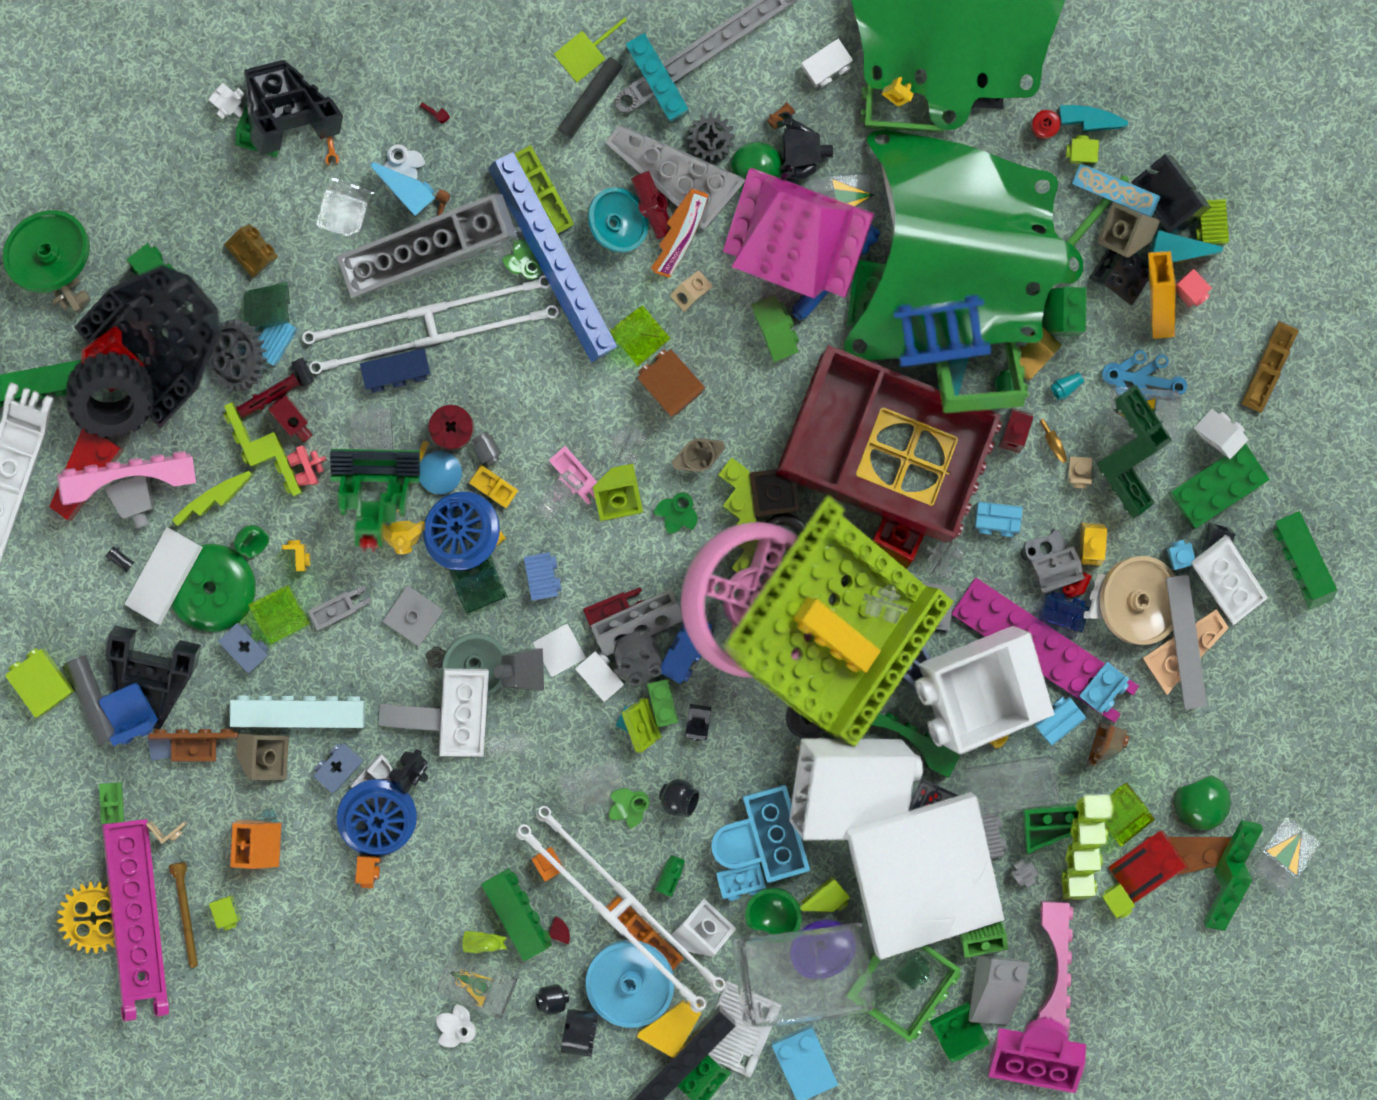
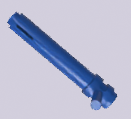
M872 224L861 256L870 250L869 247L872 243L875 244L879 240L878 237L881 233ZM824 290L815 298L803 294L792 307L793 310L790 313L799 321L805 320L829 292Z

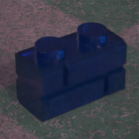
M1052 591L1051 595L1046 594L1038 619L1082 633L1087 619L1084 618V613L1090 610V607L1085 606L1086 601L1073 598V601L1065 600L1064 594Z

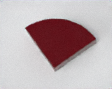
M555 916L549 935L552 939L569 945L570 932L568 926L560 917Z

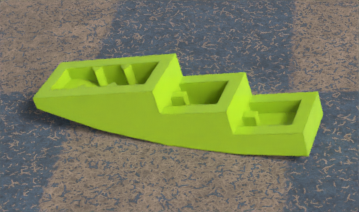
M531 144L515 152L514 154L556 233L558 234L575 225Z
M247 471L212 487L190 502L172 521L177 526H182L194 512L203 517L216 502L225 507L254 474Z

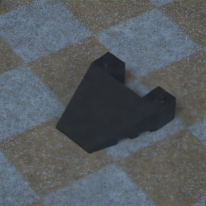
M285 60L244 70L250 139L260 155L280 150L283 132L292 128L311 124L320 139L340 134L343 115L335 102L329 96L324 97L318 92L319 88L317 86L307 83L303 79L304 76Z
M115 625L108 635L105 654L109 665V678L112 681L113 692L130 684L137 683L158 719L153 728L161 729L198 665L201 645L179 640L174 648L172 659L134 651L137 630Z

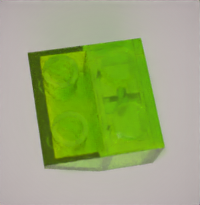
M286 585L248 604L259 627L271 644L311 624L291 585Z
M1127 782L1117 787L1110 794V800L1114 805V812L1112 818L1105 821V828H1107L1109 835L1116 843L1122 847L1155 821V819Z

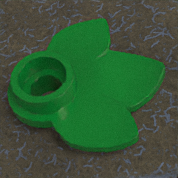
M684 492L676 494L673 499H663L654 510V515L665 517V527L668 534L679 531L683 525L693 530L697 524L698 517L693 509V499ZM681 499H684L687 502V505L684 508H681L678 505V502Z

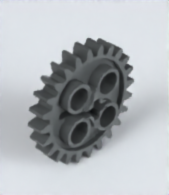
M242 319L220 322V335L209 360L211 365L208 367V370L214 371L212 378H218L217 384H223V389H230V391H245L252 388V384H258L257 378L263 377L260 370L266 369L262 361H267V358L263 357L262 353H265L267 349H262L261 347L265 341H259L258 338L261 333H254L255 326H249V322H242Z

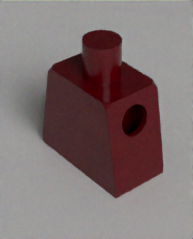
M287 393L269 406L268 410L290 436L296 434L302 443L313 436L306 427V424H308L307 418ZM295 417L298 420V423L296 425H292L288 421L289 418Z
M1011 407L998 447L1020 453L1026 444L1034 417L1033 414Z

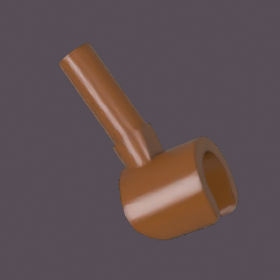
M439 190L435 197V200L441 202L437 216L443 214L445 205L450 199V194L444 190Z

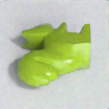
M473 930L464 931L463 951L482 953L507 949L504 941L508 938Z

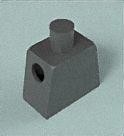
M543 648L524 649L505 654L501 657L502 665L494 667V675L496 678H502V685L504 687L528 691L544 690Z

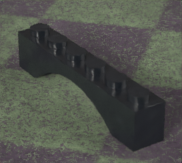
M719 1005L702 1022L683 1047L661 1069L642 1083L627 1100H664L736 1027L735 1020Z

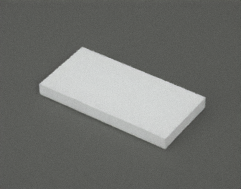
M166 527L125 605L156 624L161 625L203 547Z
M1226 535L1191 562L1233 625L1268 599L1234 544Z
M444 668L439 756H484L488 669Z

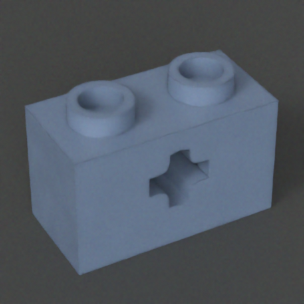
M237 623L218 642L247 673H252L270 656L267 652L269 648L261 639L257 641L252 636L254 632L246 623L243 625ZM249 642L248 648L250 651H242L243 645L241 643Z
M346 742L342 745L336 744L329 752L332 756L327 761L322 760L314 768L317 772L313 776L332 794L365 761ZM340 761L342 763L340 766L342 771H334L333 762L337 763Z

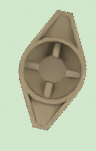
M693 439L685 445L672 461L673 467L679 470L705 471L717 461L726 448L725 444L719 440Z

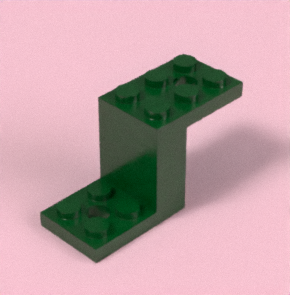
M1137 385L1114 399L1118 412L1124 415L1129 429L1137 437L1097 462L1100 473L1107 478L1113 493L1119 497L1123 503L1124 510L1127 514L1131 515L1132 519L1141 515L1155 503L1132 467L1157 453L1172 441Z

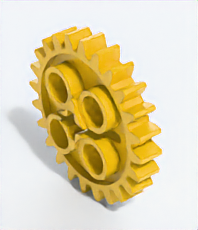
M89 881L88 888H85L81 883L80 891H77L74 887L72 888L73 896L65 894L68 902H60L64 910H58L57 913L63 915V918L57 919V922L64 925L59 928V931H66L63 939L71 938L69 946L75 943L78 944L77 951L84 946L87 954L90 948H93L95 954H97L98 947H102L106 952L107 944L115 947L112 918H97L96 923H92L91 919L74 921L73 918L89 917L91 912H95L97 916L112 914L111 903L106 911H101L97 908L98 902L102 899L110 902L109 885L107 884L103 889L101 888L100 881L96 887H93L92 882ZM78 902H85L88 905V909L84 913H78L75 910V905ZM102 922L111 923L112 929L110 932L102 933L99 930ZM80 924L89 926L90 929L86 935L77 933V927Z

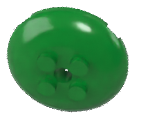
M204 544L200 545L203 548L171 607L176 615L188 626L200 631L218 632L235 626L250 611L255 599L256 582L249 563L238 552L224 545ZM208 582H213L216 585V590L213 594L206 592L205 587Z

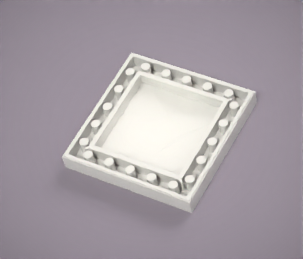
M972 792L846 831L875 955L880 960L1004 920L976 795Z

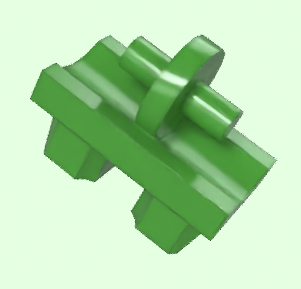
M122 782L99 784L101 824L125 822Z

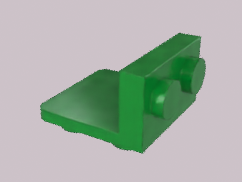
M969 1001L929 1021L951 1063L960 1061L975 1051L982 1050L990 1043L980 1023L969 1021L971 1006Z

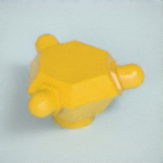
M396 521L388 526L384 525L383 538L395 549V553H410L413 550L412 546L417 543L422 531L425 530L426 522L420 521L415 524L411 521Z

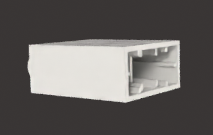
M801 739L789 822L803 840L848 839L847 830L908 812L909 804L912 800L913 782H919L922 776L921 758L915 755L902 739H861L856 747L840 739Z

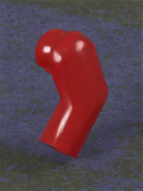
M1082 572L1085 579L1063 586L1062 591L1064 595L1069 598L1083 595L1092 576Z

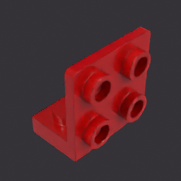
M116 326L82 349V363L89 356L93 358L98 353L107 355L109 352H115L116 355L120 356L125 354L129 356L130 360L134 358L139 361L122 344V331ZM107 388L110 392L116 390V388Z

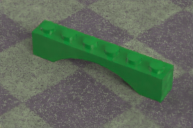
M888 712L885 716L878 713L870 726L885 727L900 733L916 746L930 769L948 778L950 777L961 754L944 745L937 746L930 733L926 732L924 736L917 732L918 727L908 722L904 726L897 722L898 717Z

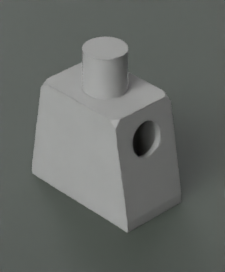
M136 476L105 488L123 520L133 517L137 529L149 525L145 513L155 508L148 476Z

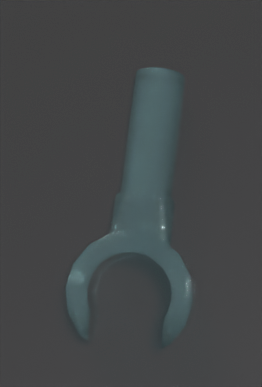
M275 809L263 810L264 821L278 822Z

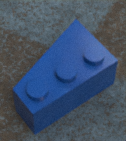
M684 623L661 664V674L680 684L683 680L688 681L693 672L690 666L693 661L698 662L701 654L691 642ZM707 623L708 629L712 636L714 633V631L711 630L712 625Z

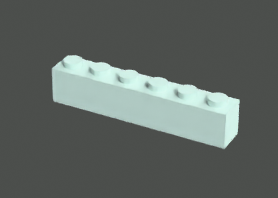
M236 695V700H230V727L364 728L365 701H360V696H347V700H338V696H325V700H316V696H303V700H294V696H280V700H272V696H258V700H250L249 695Z

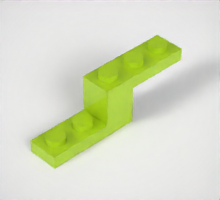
M231 402L224 405L226 411L223 412L227 423H232L235 431L232 432L235 442L241 444L244 450L241 452L245 464L255 467L276 458L277 461L274 464L278 473H283L286 481L283 482L287 493H292L294 497L303 494L277 433L273 432L255 441H251L235 403Z

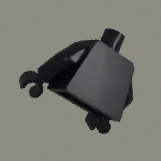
M785 111L778 114L783 120L777 122L778 127L786 126L783 133L784 164L779 167L785 173L781 175V178L783 180L788 177L805 180L820 169L821 158H833V145H820L819 133L796 121L789 112Z

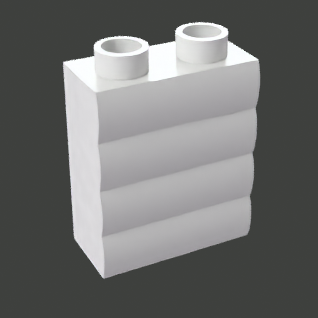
M1015 626L1000 630L990 636L978 639L968 645L956 648L919 664L923 678L916 680L915 686L924 705H932L936 719L928 722V729L937 746L944 745L962 754L1054 715L1031 634Z

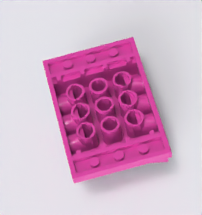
M750 168L723 252L736 256L732 265L733 268L815 298L822 291L826 290L845 298L857 268L874 213Z

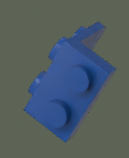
M137 683L130 684L105 695L99 700L100 706L115 729L109 738L113 746L119 743L125 745L138 735L141 737L148 735L153 731L152 728L158 720Z

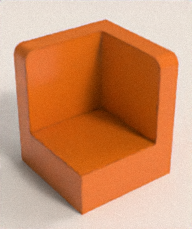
M547 848L546 851L563 867L553 848ZM541 853L532 857V861L545 882L560 873Z

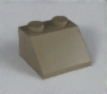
M1113 201L1097 243L1125 257H1130L1152 241L1160 220Z

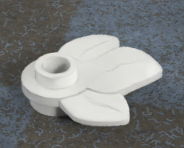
M394 145L387 152L388 161L384 167L417 180L416 168L425 165V160L417 151H408L402 145ZM396 152L402 153L400 160L394 158Z
M456 1004L453 1014L442 1013L436 1016L437 1026L443 1032L438 1039V1043L442 1046L456 1047L460 1042L467 1043L475 1038L476 1027L470 1022V1013L465 1007ZM463 1028H466V1029H467V1035H466V1036H464V1035L462 1034V1029H463Z

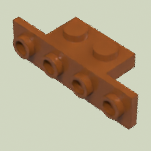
M156 729L153 730V733L148 734L149 740H171V762H216V740L238 738V733H234V729H220V733H211V729H198V733H189L188 729H177L176 733H167V730Z

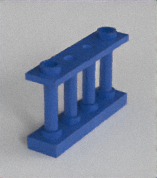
M978 295L965 296V300L912 308L910 304L898 306V310H894V318H902L906 347L904 354H900L901 366L991 354L989 341L985 342L982 339L977 306L984 305L983 297L978 298ZM968 307L973 340L971 344L962 345V342H959L955 309ZM946 311L950 336L949 347L940 348L937 345L933 312ZM924 314L928 347L924 351H917L914 346L910 318L912 315Z

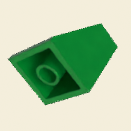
M1059 287L1050 289L1042 317V327L1052 336H1080L1086 332L1087 287Z

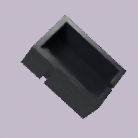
M1164 154L1150 166L1155 171L1146 169L1131 181L1133 185L1160 196L1154 214L1170 234H1180L1212 208L1203 195L1195 191L1197 187L1172 155Z

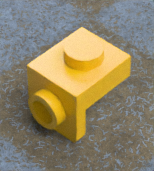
M289 540L287 545H282V550L295 549L296 571H307V566H311V555L307 553L306 544H301V540Z

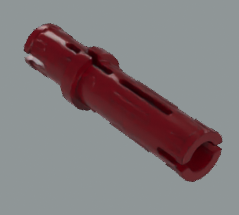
M291 374L260 394H253V398L237 406L236 409L242 419L259 409H265V405L295 387L300 386L294 374ZM286 385V387H284V388H282L281 390L277 391L276 393L270 395L271 393L275 392L276 390H278V389H280L281 387H283V386Z

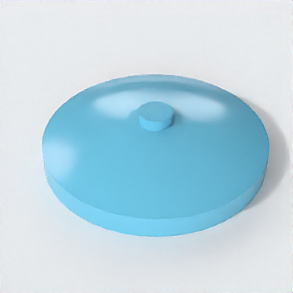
M629 940L614 942L599 951L593 958L586 975V992L592 1007L602 1018L621 1027L635 1028L654 1022L667 1010L674 994L675 985ZM638 941L674 976L668 960L659 950L647 943Z

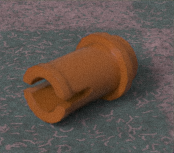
M785 102L773 115L769 114L767 122L773 129L781 128L777 126V122L783 120V118L778 116V114L785 111L791 115L795 114V110L789 103Z

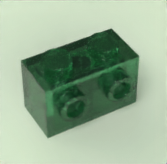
M910 951L896 967L894 973L896 977L914 991L919 984L923 985L929 979L931 969L928 967L929 961L918 951L916 954Z

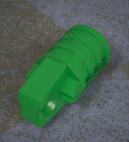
M671 855L662 869L654 890L673 897L678 881L681 878L685 860Z

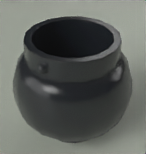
M674 779L668 784H664L659 794V800H661V805L666 813L673 816L684 815L686 817H690L693 814L700 797L699 791L694 789L692 784L681 779Z

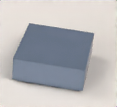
M147 739L151 761L171 757V740Z

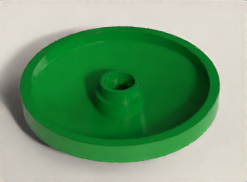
M47 210L35 213L22 220L9 234L3 249L4 268L14 283L24 290L36 293L58 290L72 282L85 267L90 252L89 236L82 224L74 216L66 212Z

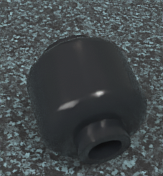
M559 984L541 987L538 994H535L537 1009L545 1015L563 1012L566 1008V1003H569L567 990H563Z

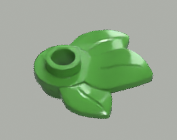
M515 239L513 244L514 255L503 257V264L514 274H522L530 280L538 278L542 273V269L528 243L522 239ZM528 265H533L535 270H529Z
M627 788L613 791L610 797L615 803L610 808L609 818L613 820L626 819L629 828L637 826L643 820V812L649 806L650 800L648 795L643 791L632 792ZM641 798L640 803H634L636 799Z

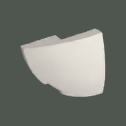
M380 754L349 785L353 788L361 782L373 779L391 781L389 774L393 769L387 759ZM378 797V808H382L386 798ZM374 798L367 799L375 807ZM390 801L385 813L389 811L393 801Z

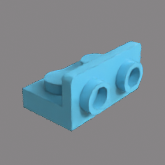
M1106 662L1080 693L1079 697L1099 713L1103 711L1108 712L1115 703L1113 701L1114 697L1118 693L1122 695L1128 688L1129 684L1127 682L1129 678L1109 662Z
M759 862L741 868H730L716 872L723 899L727 898L728 901L741 898L740 894L748 892L749 895H755L762 891L763 888H766Z

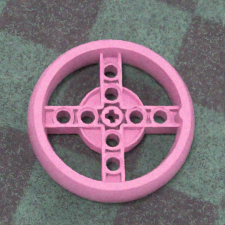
M751 522L727 528L704 544L688 567L681 592V611L684 626L697 651L709 663L723 672L734 676L753 678L738 666L726 650L724 652L711 636L705 618V595L723 601L724 612L733 624L731 636L753 604L754 598L758 597L780 565L784 551H789L799 537L791 531L778 525L763 522ZM759 539L750 568L739 571L730 580L711 575L717 563L729 550L740 543ZM770 553V559L766 562V555ZM763 574L764 579L760 584L759 578ZM718 583L719 589L715 593L714 586ZM737 589L738 596L734 599V591ZM804 633V640L806 642L809 641L812 634ZM794 648L791 652L793 660L799 656L798 648Z

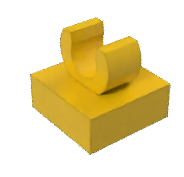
M902 77L894 79L892 84L886 86L882 92L883 96L898 107L910 102L914 95L909 91L911 89L910 83L904 86L901 84Z

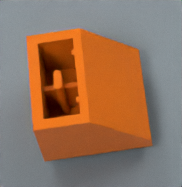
M239 819L233 822L230 867L248 869L279 867L282 823Z

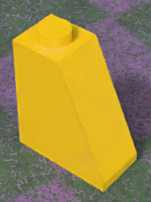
M682 999L665 1011L660 1018L641 1028L637 1033V1037L673 1057L682 1048L702 1011L694 1012L691 1009V1003Z

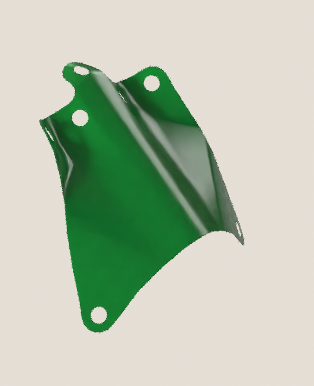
M851 0L863 47L864 78L870 87L884 90L886 86L892 84L894 79L902 77L901 84L903 86L910 83L911 89L909 91L926 97L929 104L930 119L934 125L940 129L955 130L963 126L967 121L972 105L978 98H1029L1038 92L1047 50L1065 0ZM875 65L880 66L882 69V77L878 81L874 80L871 75V70ZM919 69H924L927 73V79L923 84H918L915 81V73ZM980 73H985L988 77V83L984 88H980L977 84V77ZM1024 75H1030L1033 79V84L1028 90H1023L1020 86V80ZM952 110L956 113V120L953 123L948 124L943 121L942 115L945 111Z
M875 130L867 136V143L883 165L892 191L895 208V232L891 253L882 279L867 310L847 336L844 342L845 352L867 361L900 358V354H904L906 347L902 318H894V310H898V306L910 304L912 308L965 300V296L978 295V298L983 297L984 305L977 307L981 336L985 342L989 341V344L1013 341L1029 343L1041 341L1043 338V311L1050 289L1058 283H1075L1081 277L1084 268L1083 259L1077 248L1061 239L1054 230L1053 207L1058 189L1057 177L1051 172L1029 168L957 142L891 130ZM887 135L890 141L886 144H878L875 142V137ZM1047 180L1050 184V189L1046 193H1038L1035 190L1036 182ZM1032 225L1043 226L1046 229V233L1040 234L1032 229ZM1071 257H1075L1079 262V268L1076 271H1072L1069 267ZM1031 282H1037L1041 287L1039 293L1034 296L1028 295L1025 291L1026 286ZM969 308L955 309L959 342H962V345L971 344L973 337ZM946 311L933 312L937 345L940 348L949 347L950 336ZM924 314L912 315L910 318L914 346L917 351H924L928 347ZM1022 327H1030L1035 331V335L1026 336L1021 333L1020 329ZM862 339L867 343V350L864 353H856L853 350L852 344L855 340Z

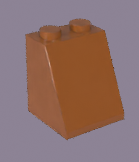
M664 349L655 357L657 360L651 366L647 363L638 371L640 375L637 379L672 419L705 391V387L672 349L668 352Z

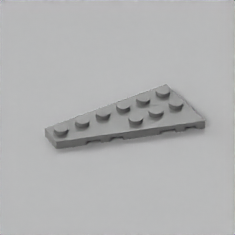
M619 125L605 142L640 174L649 171L656 188L676 206L681 204L691 188L707 193L708 199L699 222V226L703 230L709 226L746 180L741 176L623 125Z

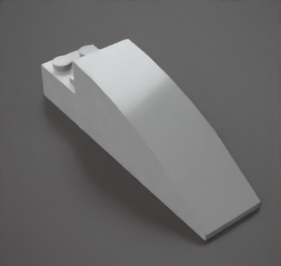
M491 194L338 255L337 259L350 296L354 298L486 252V248L517 237L503 195Z

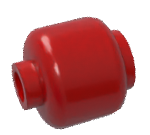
M1046 109L1036 113L1030 126L1034 136L1038 139L1048 140L1057 134L1061 123L1060 118L1055 112Z

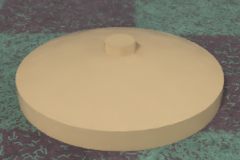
M1148 556L1126 558L1117 563L1108 572L1103 581L1100 592V608L1103 619L1111 632L1127 643L1136 645L1153 644L1164 639L1173 630L1166 578L1175 577V574L1162 561Z

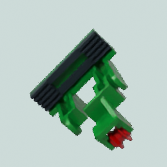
M331 449V481L340 482L337 494L338 509H340L341 515H346L347 509H356L357 519L362 520H356L354 528L355 547L363 548V552L367 548H372L375 553L376 548L383 547L384 522H396L397 510H399L400 516H405L410 483L420 482V450ZM362 482H388L387 492L381 493L380 502L362 501Z

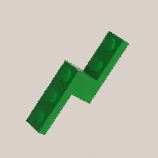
M1241 820L1214 870L1221 889L1203 921L1205 927L1225 931L1253 881L1245 862L1263 831L1261 824Z

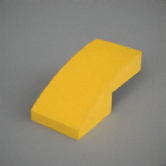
M481 464L468 481L469 484L505 508L508 507L519 491Z

